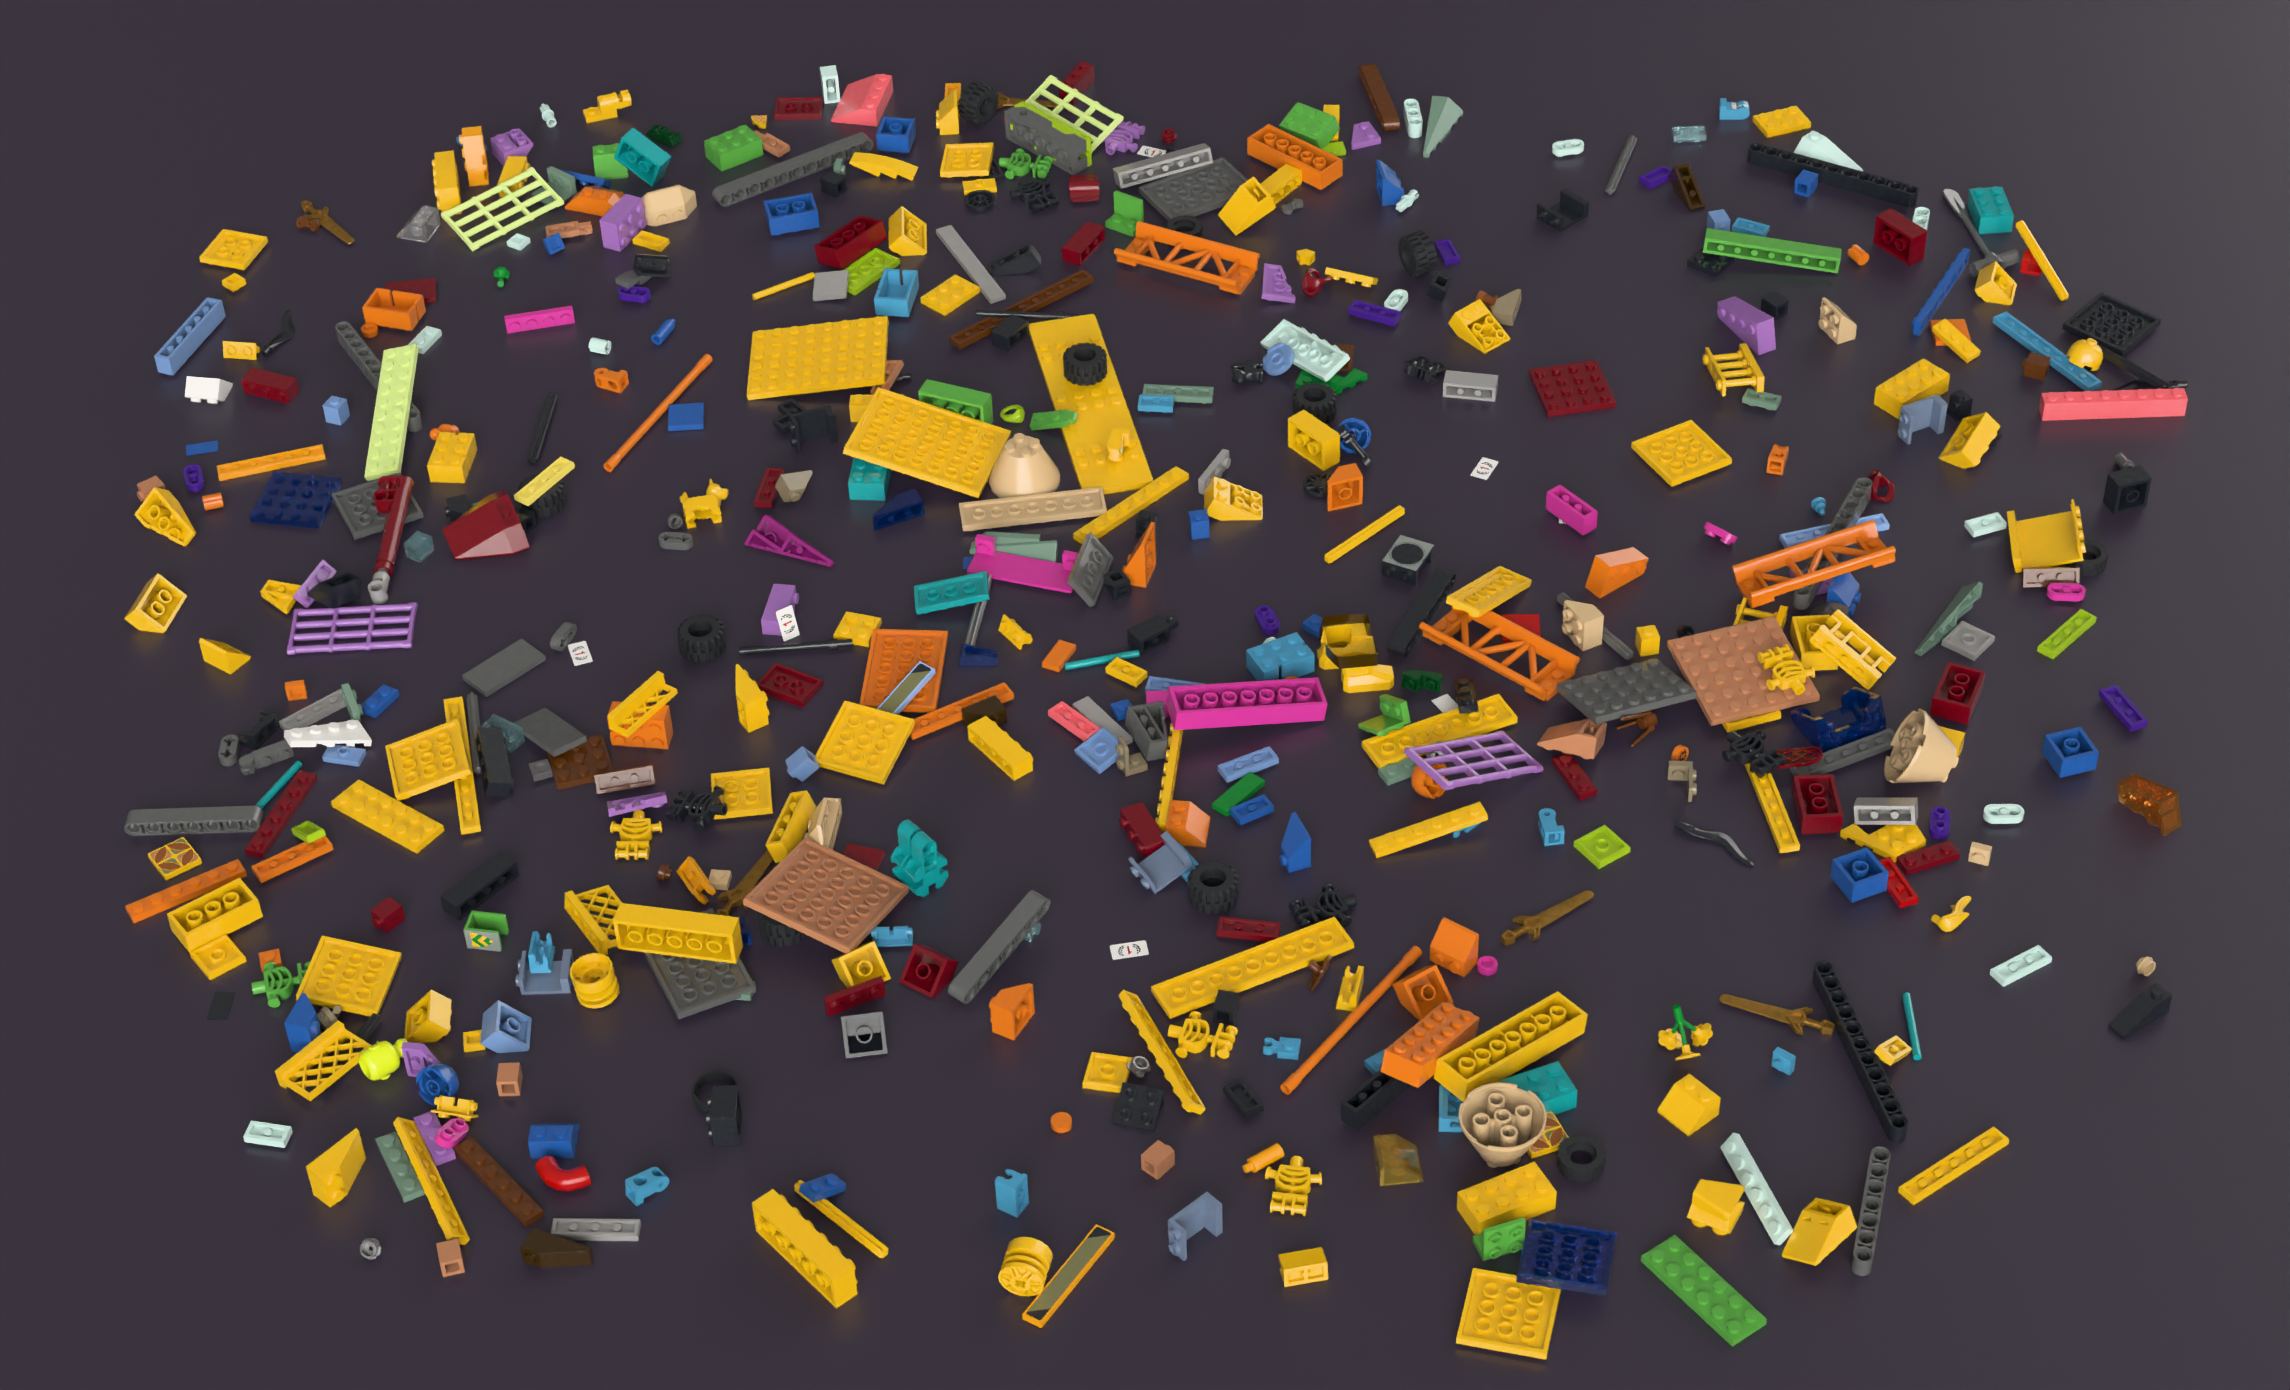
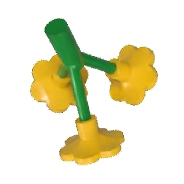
M1679 1004L1673 1005L1675 1025L1673 1029L1659 1031V1044L1665 1046L1668 1050L1682 1048V1054L1676 1057L1675 1061L1701 1056L1700 1053L1691 1052L1690 1045H1687L1683 1025L1691 1030L1692 1044L1698 1047L1699 1045H1706L1708 1039L1712 1037L1711 1024L1705 1023L1704 1025L1693 1026L1684 1020L1681 1006Z

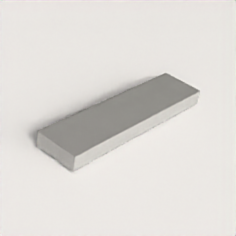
M339 689L280 720V727L283 730L308 727L346 707L342 697V690Z
M1087 696L1072 704L1074 710L1098 727L1106 728L1115 737L1122 736L1127 745L1133 743V737L1090 697Z
M553 1218L550 1234L570 1241H639L641 1219Z

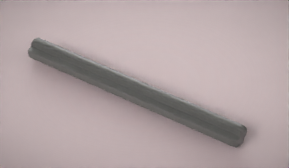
M1634 135L1628 137L1605 188V192L1609 195L1615 192L1635 147L1637 137H1634Z
M988 574V575H987V576H988V585H989V590H990L991 583H992V579H991L992 576H991L990 574ZM987 600L974 604L963 645L965 652L971 653L974 651Z
M1564 592L1557 595V601L1562 606H1564V601L1566 600L1574 601ZM1603 626L1602 640L1626 660L1633 658L1634 651Z
M470 692L469 695H466L472 768L474 773L481 775L474 742L478 727H480L478 697L473 692Z

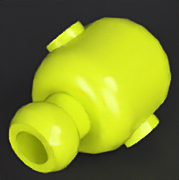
M401 1038L394 1045L387 1041H377L376 1044L363 1050L359 1055L358 1061L365 1076L373 1081L388 1079L390 1074L399 1068L400 1058H403L401 1047L404 1041H408Z

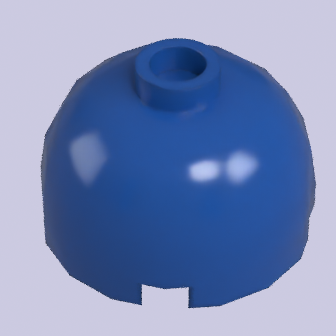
M1352 417L1342 421L1336 431L1339 433L1338 428L1344 424L1354 440L1364 450L1369 445L1371 438L1369 426L1365 421ZM1340 436L1341 451L1348 454H1356L1353 448Z
M434 1063L428 1065L416 1077V1084L419 1083L420 1087L419 1095L431 1106H437L434 1104L435 1097L440 1095L455 1097L457 1095L459 1078L456 1072L447 1064Z

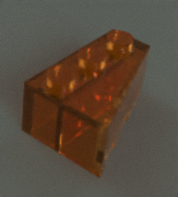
M2135 773L2117 783L2119 801L2136 814L2141 813L2147 818L2146 822L2161 829L2160 833L2164 836L2182 826L2178 791Z

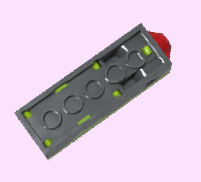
M1024 101L1004 111L1006 139L1037 156L1042 155L1043 159L1045 156L1052 157V164L1072 175L1092 165L1091 137Z

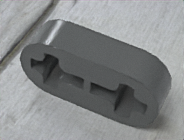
M663 532L658 536L659 545L663 549L689 550L693 547V538L689 533Z
M564 622L551 638V649L563 651L576 635V624Z
M226 735L221 740L218 757L223 766H232L238 760L240 743L236 735Z

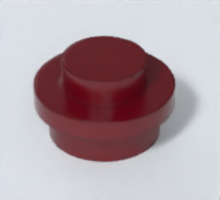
M1173 129L1162 131L1161 140L1164 142L1172 143L1177 139V134Z

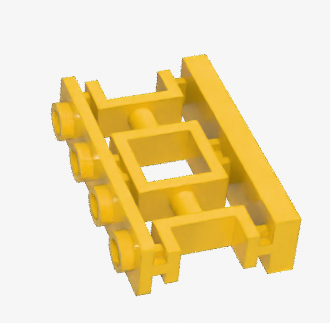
M1837 609L1825 622L1832 629H1828L1823 624L1809 641L1869 690L1882 676V673L1876 667L1885 672L1896 660V657ZM1846 642H1848V643H1849L1850 645H1852L1856 650H1858V651L1861 653V655H1859V654H1858L1856 651H1854L1849 645H1847Z

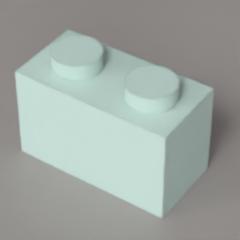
M836 66L820 67L824 103L839 102L840 92Z

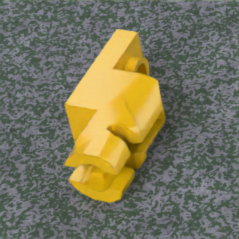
M628 89L621 90L619 95L613 92L598 96V107L584 109L583 115L586 123L618 117L617 109L632 106Z

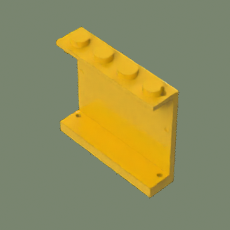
M2071 499L2072 504H2070L2072 511L2016 521L2014 510L2007 511L2012 559L2016 573L2022 572V568L2052 567L2084 561L2083 553H2086L2085 543L2081 542L2084 541L2083 530H2079L2083 528L2079 506H2075L2074 499Z

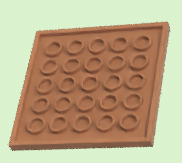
M1774 616L1667 641V647L1688 685L1697 691L1696 700L1711 726L1812 703L1820 699V694L1810 677H1806V682L1803 684L1805 691L1800 695H1796L1791 688L1781 690L1776 686L1773 691L1768 689L1766 681L1768 679L1772 680L1774 667L1764 670V663L1758 661V652L1764 653L1767 649L1773 651L1774 647L1778 646L1781 648L1784 644H1787L1790 651L1794 652L1793 660L1800 662Z
M805 837L744 897L743 905L848 954L855 950L874 930L875 926L908 894L910 886Z

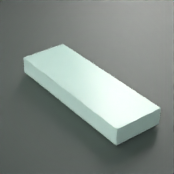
M2037 945L1990 969V975L2004 987L2051 963L2052 956L2041 946Z

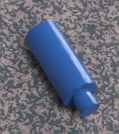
M670 318V320L667 319L651 336L653 343L657 345L663 343L675 329V319Z

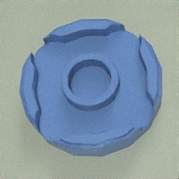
M1279 343L1269 348L1267 355H1264L1262 359L1263 369L1269 375L1277 376L1290 368L1294 361V351L1290 346Z

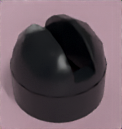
M1681 625L1677 629V636L1679 638L1694 634L1693 628L1689 625Z

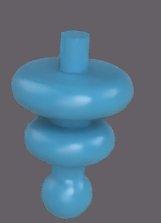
M1816 497L1812 500L1811 507L1820 515H1824L1826 500L1822 497Z

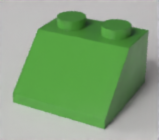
M619 143L593 146L595 177L606 180L628 178V168L614 159Z

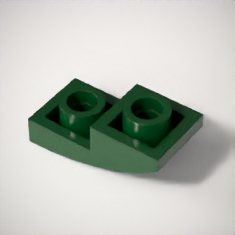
M660 125L653 126L646 133L650 139L669 147H674L683 140L681 134L669 132L668 127Z
M1420 670L1403 671L1401 688L1418 693L1422 688L1440 693L1443 689V674Z

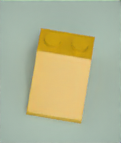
M357 1128L306 1166L313 1195L330 1208L348 1194L366 1159Z

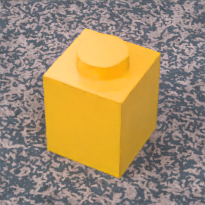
M1655 625L1636 627L1635 645L1640 657L1659 654L1660 635Z

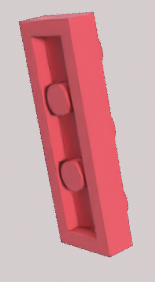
M1063 701L1048 710L1049 717L1084 742L1101 729Z

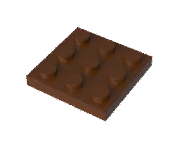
M602 734L587 737V742L556 757L546 751L557 791L595 782L594 774L613 771Z

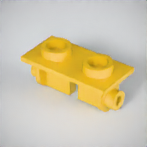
M223 341L224 358L257 360L260 346H257L256 343Z
M1003 614L998 631L1019 650L1022 649L1023 644L1032 643V635L1022 630L1014 619H1010Z
M443 1095L435 1097L434 1104L437 1105V1109L431 1110L433 1113H438L437 1117L450 1118L452 1115L458 1116V1118L464 1121H470L471 1118L479 1116L473 1114L478 1107L474 1100L458 1098L457 1106H454L455 1097Z

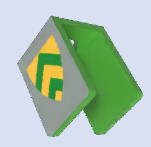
M471 911L464 927L467 948L501 952L502 944L499 934L508 935L509 933L506 915L499 913Z

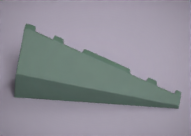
M1432 96L1423 157L1429 158L1431 151L1436 149L1439 142H1442L1450 132L1452 125L1458 122L1460 116H1463V110L1449 97Z
M1980 581L1960 589L1915 650V654L1922 656L1956 627L1957 620L1972 609L1973 603L1981 597L1983 583Z

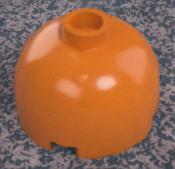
M1445 763L1430 765L1435 770L1447 768ZM1418 765L1415 766L1411 774L1412 787L1415 792L1422 797L1430 799L1442 796L1445 790Z

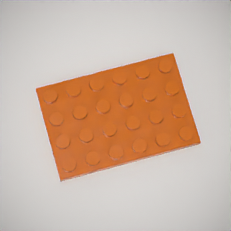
M873 629L860 705L877 709L918 662L921 661L934 668L936 673L901 712L930 713L937 710L948 642V631Z

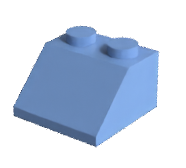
M498 1000L483 1013L480 1044L496 1053L528 1051L530 1049L532 1018Z

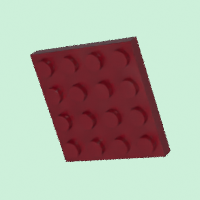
M1597 360L1529 369L1530 379L1547 417L1616 407V400Z

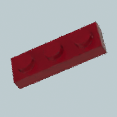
M766 468L754 499V507H773L778 494L775 485L780 475L785 474L784 469Z
M1563 754L1552 758L1553 766L1579 801L1597 795V788L1571 754Z
M1949 840L1897 856L1896 863L1905 875H1909L1960 859V852Z
M1220 916L1217 937L1269 942L1279 938L1281 923Z
M879 976L823 997L826 1014L829 1017L886 996L884 980Z

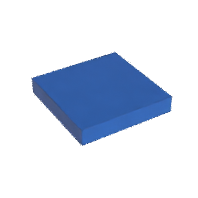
M704 403L669 405L668 431L704 429Z

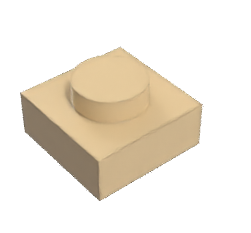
M1972 841L1968 861L1988 866L1992 846Z
M711 869L708 879L709 883L715 890H728L732 873L730 870Z

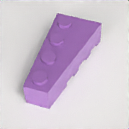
M1735 296L1717 302L1718 318L1755 353L1761 355L1776 349L1774 317Z

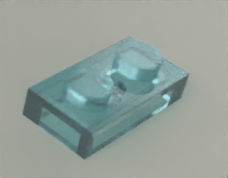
M1704 126L1672 127V137L1674 142L1706 141V131Z

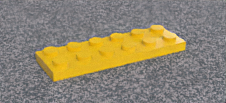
M1498 566L1447 596L1446 603L1452 605L1454 609L1467 612L1472 617H1480L1530 587L1532 580L1502 566Z
M359 779L331 801L333 808L416 854L445 831L442 824Z

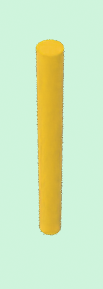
M811 272L756 292L752 294L754 300L771 295L814 279L815 274Z

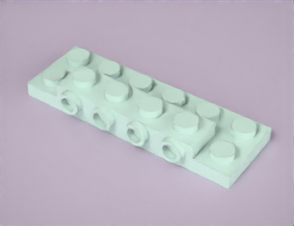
M1285 319L1260 342L1267 350L1279 343L1290 346L1294 351V361L1292 364L1324 382L1331 379L1350 360L1349 355L1341 351L1336 345H1330L1325 339L1321 340L1316 334H1310L1305 328H1299Z

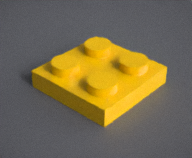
M846 611L833 634V639H852L854 645L869 647L873 629H879L882 624L881 618Z

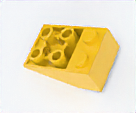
M1253 176L1237 189L1218 216L1233 234L1237 236L1274 210L1276 206L1271 195Z
M1480 299L1455 312L1448 322L1458 337L1484 354L1511 339Z
M1215 476L1212 478L1204 491V509L1207 510L1208 516L1220 521L1263 519L1261 494L1230 483L1225 479Z
M736 664V700L739 721L749 733L769 724L768 716L770 713L766 705L768 698L766 693L758 688L756 681L751 680L748 672L745 669L743 670L739 664Z
M1815 1198L1802 1210L1793 1229L1794 1231L1791 1233L1781 1254L1782 1257L1814 1266L1821 1263L1830 1252L1835 1250L1857 1228L1850 1205Z

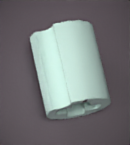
M591 338L589 342L590 352L608 355L611 351V341Z

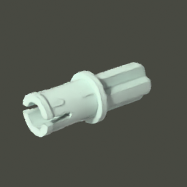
M541 104L540 111L543 120L546 121L548 127H554L557 123L554 118V112L550 110L548 104Z
M1412 189L1407 195H1403L1396 204L1395 209L1403 212L1407 207L1412 206L1413 202L1419 197V194L1415 196L1417 191Z

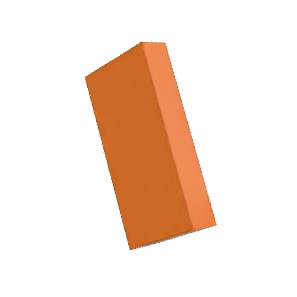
M1059 639L1042 661V667L1060 672L1064 667V663H1067L1076 651V644Z

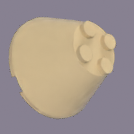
M1017 433L1004 445L992 468L989 484L992 492L999 498L1055 492L1060 484V472L1040 444L1039 439Z
M1918 709L1916 712L1913 710L1900 724L1890 745L1893 746L1890 757L1886 756L1884 775L1885 779L1891 783L1939 781L1944 783L1948 778L1951 768H1955L1958 764L1959 758L1956 757L1957 747L1926 711Z
M1500 1082L1480 1086L1468 1094V1097L1461 1103L1459 1108V1124L1462 1131L1480 1156L1487 1162V1165L1492 1168L1519 1163L1521 1157L1540 1138L1546 1127L1547 1115L1541 1100L1530 1090L1526 1092L1517 1088L1516 1084Z

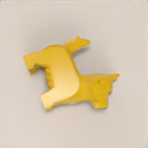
M711 478L706 495L688 498L687 493L684 492L680 496V502L683 504L687 529L695 528L696 522L694 521L701 518L702 520L711 518L714 524L721 523V500H725L728 497L729 490L713 483Z

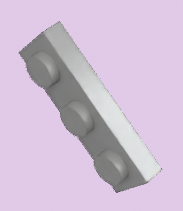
M1222 449L1198 479V491L1200 494L1204 495L1205 489L1214 476L1221 478L1225 469L1229 468L1231 463L1229 450Z

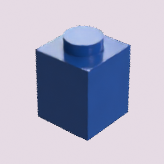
M1802 170L1795 179L1794 193L1809 198L1817 188L1819 174Z
M1207 510L1188 511L1191 539L1210 538Z

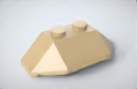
M681 185L647 192L642 197L645 207L646 225L654 227L686 219L697 207L695 191Z
M825 797L814 810L812 819L808 820V833H805L804 838L806 837L833 850L842 817L841 799Z

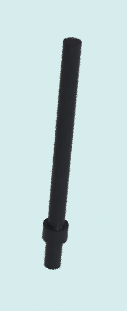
M976 309V316L1008 318L1014 314L1027 319L1055 320L1078 316V314L1065 313L1064 311L1047 313Z
M837 638L829 639V641L739 647L740 655L826 648L838 650L839 647H852L853 643L852 639L837 640Z

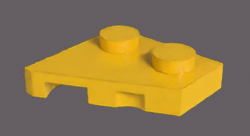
M268 580L260 592L262 598L285 614H288L297 601L292 596L301 585Z

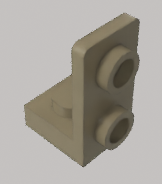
M1117 737L1116 751L1118 759H1116L1118 769L1122 770L1126 777L1147 771L1148 764L1141 753L1129 755V749L1123 737Z
M1669 760L1668 780L1687 781L1688 802H1692V796L1697 793V783H1693V781H1696L1697 773L1693 769V761Z

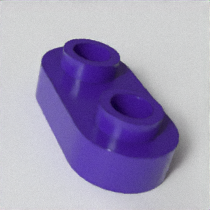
M621 286L618 288V297L621 300L646 303L651 299L650 289L646 287L632 286L628 289Z
M197 464L186 466L183 469L187 489L193 492L200 491L205 486L201 467Z
M1266 605L1255 609V620L1261 631L1266 635L1277 634L1280 631V621L1273 609Z
M1936 806L1930 811L1929 835L1937 840L1946 839L1950 832L1951 814L1943 806Z

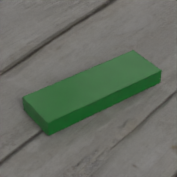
M1249 772L1212 803V809L1228 817L1230 815V808L1246 802L1265 786V780Z

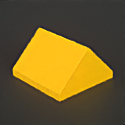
M204 638L199 640L204 661L230 675L251 658V656L226 643Z

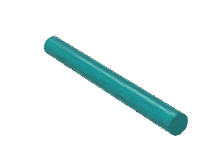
M1139 650L1064 663L1065 670L1112 662L1116 657L1122 660L1139 657Z
M297 760L255 806L263 809L302 767V763Z
M1905 992L1902 994L1913 1059L1920 1060L1922 1055L1910 993Z

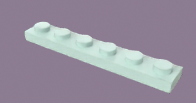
M1732 1133L1720 1148L1740 1184L1746 1187L1744 1191L1774 1244L1781 1245L1794 1230L1740 1134Z

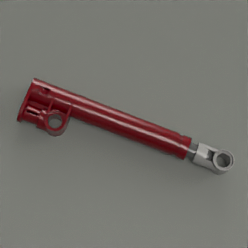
M404 475L380 477L378 480L379 489L373 494L377 511L383 514L388 513L374 567L373 579L368 585L372 602L377 605L383 604L388 600L387 589L393 573L413 490V479Z

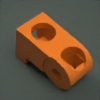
M598 368L594 371L596 386L599 388L621 393L629 384L628 374L625 370L615 372L606 368Z
M1774 444L1768 457L1766 473L1783 475L1789 453L1788 446L1782 447Z

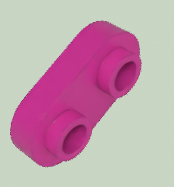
M1707 521L1703 527L1706 529V534L1712 537L1720 536V541L1727 545H1730L1731 542L1735 544L1738 538Z
M2051 583L2047 587L2046 594L2054 601L2078 602L2084 599L2086 589L2084 586L2075 583Z
M451 1119L437 1130L434 1140L443 1148H452L466 1137L469 1126L463 1119Z

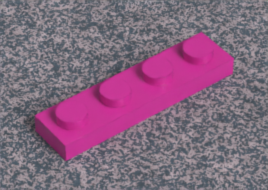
M572 306L504 316L507 334L575 323Z

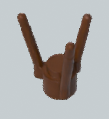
M1649 710L1644 713L1620 718L1621 721L1636 720L1617 726V730L1638 724L1641 729H1647L1630 745L1631 747L1638 744L1650 732L1655 731L1654 726L1657 725L1658 719L1654 712Z

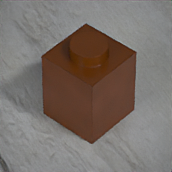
M1337 343L1336 346L1350 357V360L1340 370L1351 371L1354 361V345Z
M2030 352L2028 358H2024L2022 368L2024 369L2023 376L2044 381L2049 372L2051 357Z

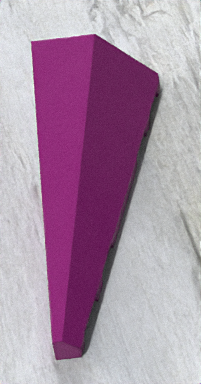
M764 515L756 530L753 529L744 543L747 546L829 567L835 564V561L769 515Z

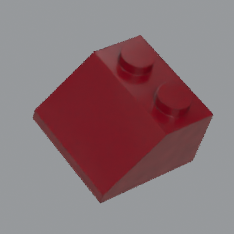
M914 944L899 982L930 998H935L952 980L959 961L927 945Z

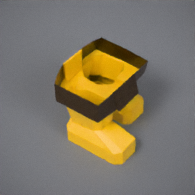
M1345 614L1323 617L1319 627L1321 647L1317 649L1319 667L1324 670L1341 669L1343 691L1347 693L1390 690L1394 686L1392 666L1377 664L1378 650L1368 614Z

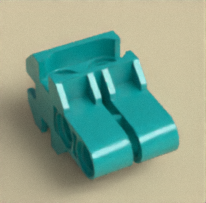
M904 820L897 830L899 846L896 847L891 855V862L897 864L896 867L892 868V874L903 884L910 886L909 889L917 896L925 897L929 894V886L935 883V887L938 889L944 885L949 877L948 871L942 869V867L947 865V859L937 851V845L933 839L911 820Z

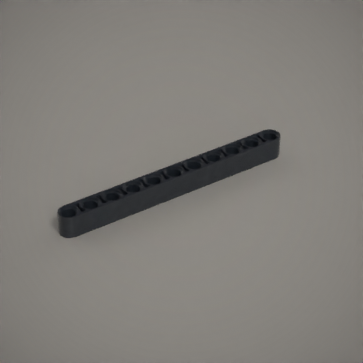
M1751 143L1748 146L1747 161L1752 165L1798 177L1802 170H1807L1819 174L1818 183L1906 207L1917 205L1919 192L1917 186L1760 143Z
M1825 960L1818 961L1814 966L1812 980L1831 1022L1835 1024V1030L1887 1138L1891 1142L1901 1143L1906 1139L1909 1123L1876 1053H1874V1049L1833 965Z

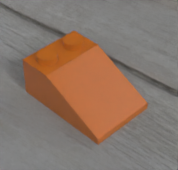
M1155 522L1149 524L1134 547L1132 554L1128 555L1127 565L1123 566L1122 571L1130 580V585L1146 588L1156 567Z

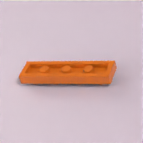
M326 836L309 844L303 842L251 866L252 872L260 883H263L334 850L333 845Z

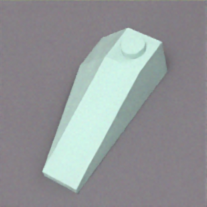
M1811 131L1803 136L1794 153L1863 171L1860 166L1827 137L1816 131Z

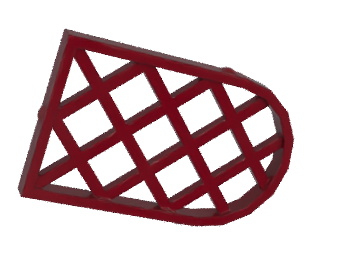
M1815 746L1776 750V755L1780 753L1785 757L1786 761H1791L1784 765L1780 764L1778 769L1813 765L1823 758L1822 749Z

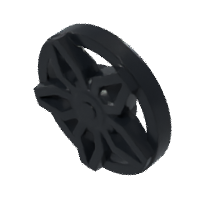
M986 190L972 191L965 196V205L973 212L989 211L995 204L994 194Z
M1330 473L1308 474L1303 482L1304 491L1313 497H1327V481L1331 477Z

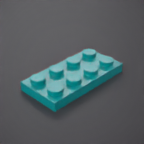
M983 571L914 586L917 615L990 600L987 572Z

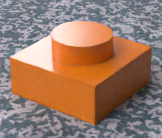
M304 680L285 682L288 701L307 699Z
M279 948L259 953L262 973L264 972V965L268 962H274L276 967L282 966Z

